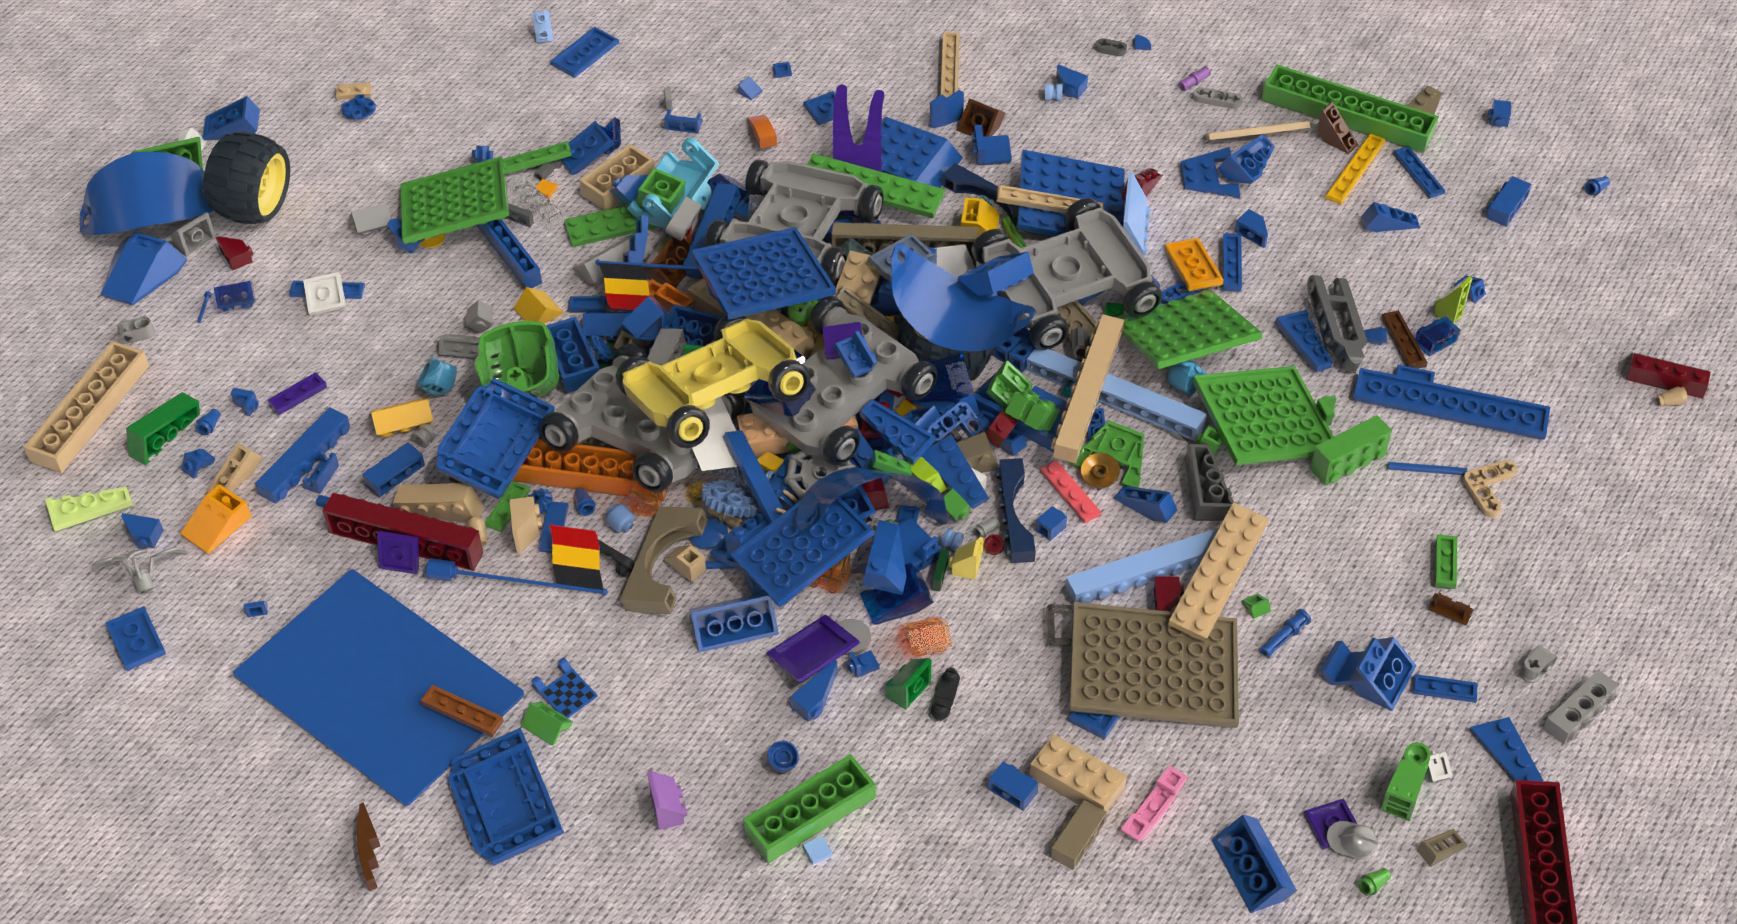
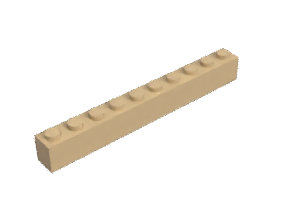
M1102 314L1101 320L1096 321L1094 328L1096 334L1092 333L1089 343L1091 346H1087L1085 357L1087 358L1082 360L1080 367L1082 372L1078 371L1075 381L1077 385L1073 384L1071 396L1073 397L1068 398L1066 409L1068 410L1063 412L1061 418L1063 424H1059L1056 435H1058V438L1054 437L1051 449H1054L1053 458L1076 463L1122 334L1123 319Z

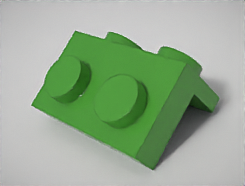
M874 450L867 464L868 468L872 470L912 475L911 463Z

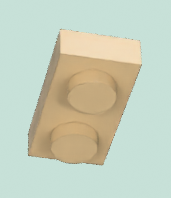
M371 82L337 85V100L354 99L358 94H363L365 98L371 97Z

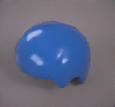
M788 741L774 742L767 751V761L773 770L779 773H787L798 764L799 752L793 743Z

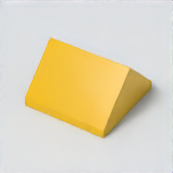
M526 287L513 307L524 321H536L544 324L564 314L544 291Z

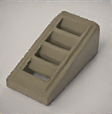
M1452 829L1422 841L1417 851L1431 867L1465 849L1467 843ZM1451 837L1456 845H1453L1447 838ZM1442 841H1444L1448 848L1443 845Z

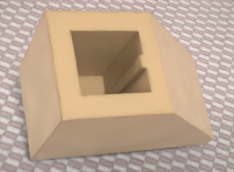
M691 545L678 546L664 558L668 564L691 582L706 571L705 556Z

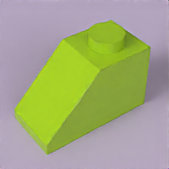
M920 457L914 465L911 464L912 477L930 483L940 493L947 490L939 473L923 457Z

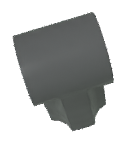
M1083 327L1071 330L1072 359L1082 362L1083 359L1087 358L1085 357V352L1088 346V330ZM1077 354H1081L1084 358L1077 357Z

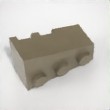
M985 432L957 443L971 468L984 473L995 471L996 467H999L995 451Z

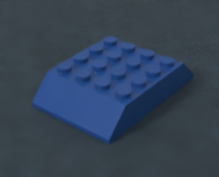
M889 117L882 119V172L941 188L942 174L954 163L959 164L963 159L951 142L944 137ZM865 133L858 140L856 145H861L863 143Z

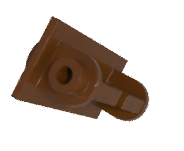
M1440 592L1439 594L1434 593L1428 608L1430 611L1466 626L1474 612V609L1470 608L1471 605H1466L1459 601L1454 602L1452 598L1444 596Z

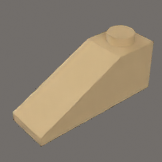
M237 443L206 492L209 493L219 484L232 492L254 473L264 457L251 448Z

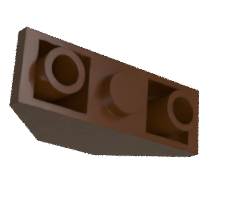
M1330 102L1320 112L1317 130L1324 142L1350 154L1358 146V143L1334 103Z

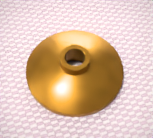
M1095 453L1088 456L1081 466L1083 480L1094 488L1111 486L1117 481L1120 474L1117 460L1106 453Z

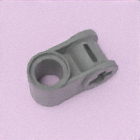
M146 316L124 320L117 325L120 332L118 340L123 345L147 340L155 335V329L151 320Z
M1538 645L1525 659L1521 678L1527 683L1537 682L1546 671L1550 670L1548 669L1549 667L1552 668L1557 660V656L1541 645Z

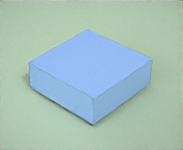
M823 836L803 844V849L813 865L832 856V851Z

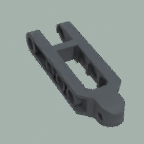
M1310 275L1307 281V291L1326 351L1338 360L1342 368L1348 371H1356L1364 359L1362 348L1368 341L1349 283L1345 278H1335L1333 281L1334 295H1328L1322 276ZM1333 310H1338L1339 314H1341L1343 328L1346 329L1348 335L1347 340L1341 337Z

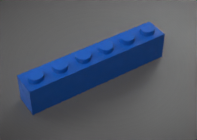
M717 183L715 190L712 191L710 202L706 206V212L701 218L699 229L695 232L694 241L689 247V253L683 262V266L697 267L691 256V250L704 247L707 230L714 220L722 219L729 224L731 223L741 198L737 185ZM685 270L690 278H704L700 270Z
M502 219L492 220L486 224H477V227L525 289L526 287L533 288L542 284L540 268Z
M329 407L254 483L258 495L275 504L280 499H284L288 491L293 486L298 485L304 474L309 473L313 465L318 460H321L320 454L322 451L326 453L337 444L338 439L342 435L348 433L350 429L348 416Z

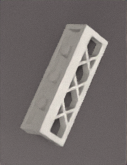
M455 334L441 335L439 339V355L476 358L479 354L480 337Z

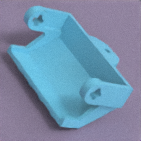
M686 138L682 143V150L692 161L679 160L671 151H668L655 167L686 181L684 197L672 214L662 206L661 200L653 194H647L643 199L642 204L644 207L637 205L636 196L627 209L636 218L641 215H648V224L663 229L667 228L686 196L701 204L702 208L700 211L706 209L707 204H709L712 194L711 187L707 181L719 163L697 140Z

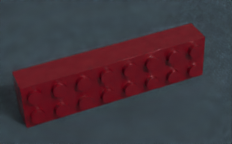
M332 493L322 510L329 533L378 546L377 534L379 531L418 537L419 557L454 561L455 566L475 571L484 553L479 530L473 527H465L454 522H445L434 517L430 518L418 513H410L399 508H391L380 503L376 504L364 499H356L337 493Z
M1515 780L1510 795L1525 924H1578L1560 782Z

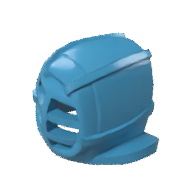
M432 357L425 364L417 386L427 394L444 396L454 386L457 367Z
M1188 360L1170 366L1167 380L1178 391L1188 396H1193L1197 391L1192 382L1194 375H1204L1206 372L1194 362Z

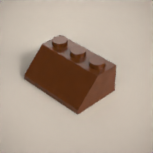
M667 234L643 263L683 266L692 242L686 236L679 241ZM643 267L649 280L653 279L661 285L666 282L675 288L687 275L684 269Z

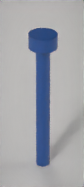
M209 291L204 293L205 299L197 323H201L208 299L212 296V293Z

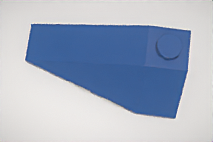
M1262 134L1231 154L1218 169L1228 181L1252 184L1262 176V171L1266 167L1267 160L1270 158L1275 146Z

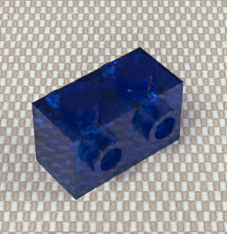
M252 281L213 287L218 309L223 308V312L234 310V306L241 305V308L252 307V303L256 302ZM243 292H246V293H247V297H246V298H244V297L242 296V293H243ZM225 295L228 296V301L224 300Z

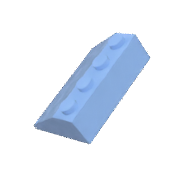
M1129 172L1123 229L1142 255H1146L1147 245L1143 243H1147L1148 232L1144 231L1148 230L1149 219H1146V217H1149L1150 207L1147 206V198L1133 172Z

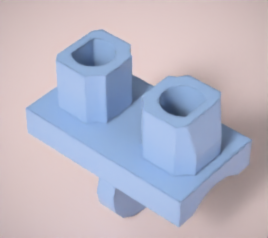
M549 11L533 12L537 43L553 41Z

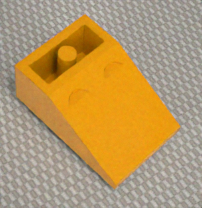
M219 484L203 498L180 534L199 549L209 554L252 517L247 502Z

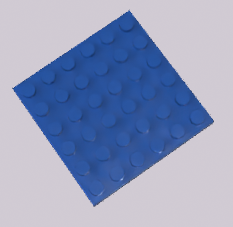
M1022 150L1020 189L1078 199H1095L1097 202L1103 203V210L1115 216L1123 227L1124 199H1122V195L1124 192V168ZM1018 206L1017 229L1051 236L1070 232L1064 224L1063 218L1065 213Z
M796 227L691 250L694 262L728 320L836 295L835 286Z

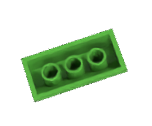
M200 137L132 151V153L162 152L175 154L195 162L203 169Z

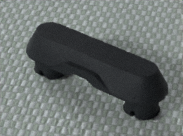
M598 539L600 553L611 556L618 562L619 565L615 569L616 573L626 577L628 572L633 570L634 561Z
M953 667L947 668L942 674L931 708V715L938 721L948 717L956 696L960 676Z

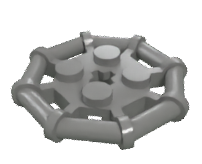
M800 451L795 455H790L788 458L789 466L784 481L799 497V501H801L804 495L801 493L802 488L796 481H802L807 492L815 482L823 478L816 475L819 471H823V474L827 476L832 472L856 466L848 461L842 467H835L827 463L822 457L812 456V459L808 461L803 460L809 455ZM797 465L802 467L799 474H795Z

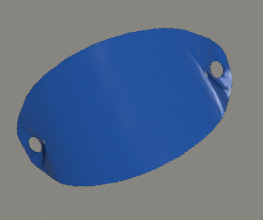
M136 152L118 158L101 168L88 182L80 211V232L85 235L110 234L198 217L206 212L211 213L214 210L209 208L202 191L204 170L187 158L162 152ZM90 215L89 223L84 225L85 217Z
M897 244L893 249L891 256L892 293L897 307L912 327L935 345L958 351L974 352L989 350L1000 346L1018 330L1024 328L1037 312L1032 306L1023 305L998 295L988 298L986 295L978 296L960 282L956 276L920 256L906 245ZM898 252L903 253L904 263L899 261ZM1023 314H1029L1026 319L1018 320Z
M850 467L832 472L819 479L808 489L797 510L796 523L802 531L811 528L820 521L836 498L858 485L884 476L894 479L911 490L926 504L925 513L941 525H946L948 518L943 495L930 483L904 474ZM815 516L813 521L805 524L810 517Z

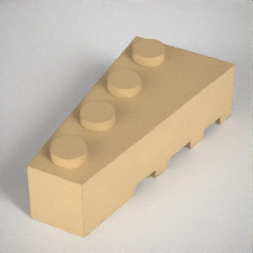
M465 483L399 485L393 501L394 507L403 511L460 523H467L473 517H480L484 507L473 487Z

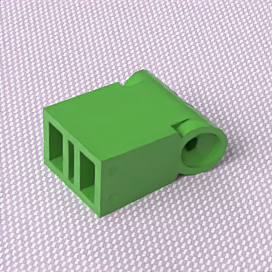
M1414 742L1405 749L1386 790L1381 807L1382 811L1410 821L1431 757L1430 750L1425 744Z

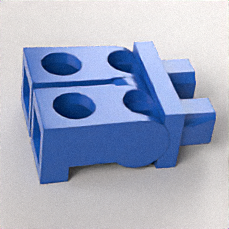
M1027 326L1021 328L1003 344L993 349V357L1002 362L1008 360L1018 371L1023 372L1027 367V358L1035 349L1029 340L1030 329Z

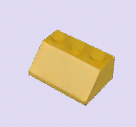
M427 397L371 411L376 434H381V437L393 435L392 431L400 430V433L410 431L411 427L426 424L430 426V422L433 421Z

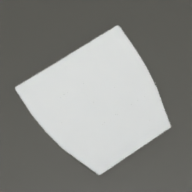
M965 245L935 248L937 249V266L957 278L974 269L972 259Z

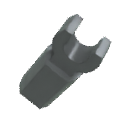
M561 159L556 162L544 163L534 172L535 178L545 180L554 172V169L561 167Z

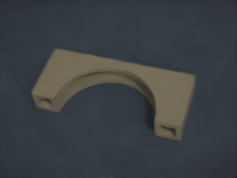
M659 506L657 513L654 515L653 523L647 532L645 542L641 546L639 556L634 562L631 575L627 579L626 587L621 593L620 600L627 611L671 614L677 598L671 586L657 583L652 579V569L657 558L669 546L688 537L703 535L708 519L702 508Z

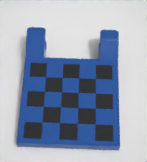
M561 658L557 662L559 664L558 668L564 673L562 676L548 686H545L538 676L534 677L531 682L532 687L557 712L569 718L596 699L598 695L576 673L565 658Z

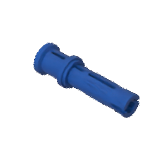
M1303 609L1296 610L1295 615L1291 619L1284 621L1283 627L1259 648L1260 653L1264 656L1267 655V658H1269L1292 635H1298L1304 625L1311 623L1309 614Z

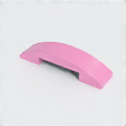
M1169 765L1157 780L1156 787L1135 814L1132 813L1121 828V831L1140 842L1170 807L1184 785L1187 776Z

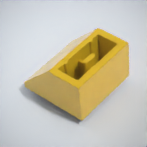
M965 197L961 226L978 227L977 237L988 230L998 229L1000 213L984 199Z

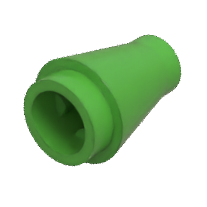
M1381 868L1380 870L1362 875L1358 881L1359 889L1367 896L1375 895L1391 879V874L1386 868Z

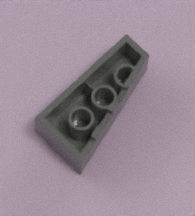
M1190 444L1185 456L1194 520L1223 521L1234 502L1231 497L1232 492L1224 482L1225 477L1217 467L1218 463L1210 446L1206 444Z

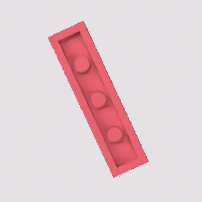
M1057 460L1041 467L1040 472L1084 524L1101 515V511Z

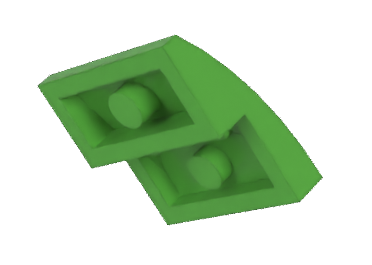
M1007 360L995 374L986 393L1000 406L1007 409L1015 392H1022L1023 390L1029 392L1033 384Z

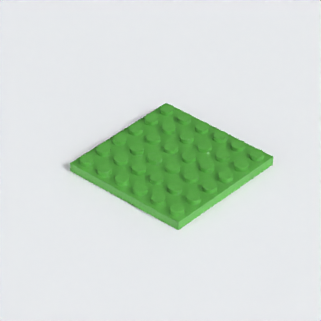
M502 156L401 183L402 239L404 244L415 243L418 240L433 238L444 233L449 234L455 230L467 229L477 224H486L489 221L501 220L509 216L505 168Z
M1206 290L1201 294L1188 295L1183 299L1171 300L1166 304L1158 305L1154 311L1143 317H1132L1129 314L1118 316L1119 319L1124 320L1121 335L1158 369L1262 339V332L1212 290Z
M1295 366L1194 375L1192 379L1235 465L1313 457L1315 446L1334 437Z

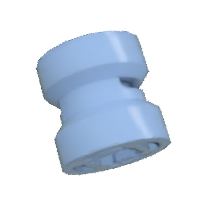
M1045 83V100L1056 99V101H1062L1063 84L1052 85L1051 83Z

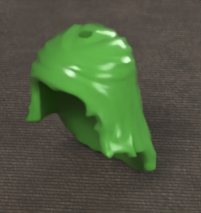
M815 299L809 302L785 306L783 308L786 317L798 325L806 324L809 322L811 311L818 301Z

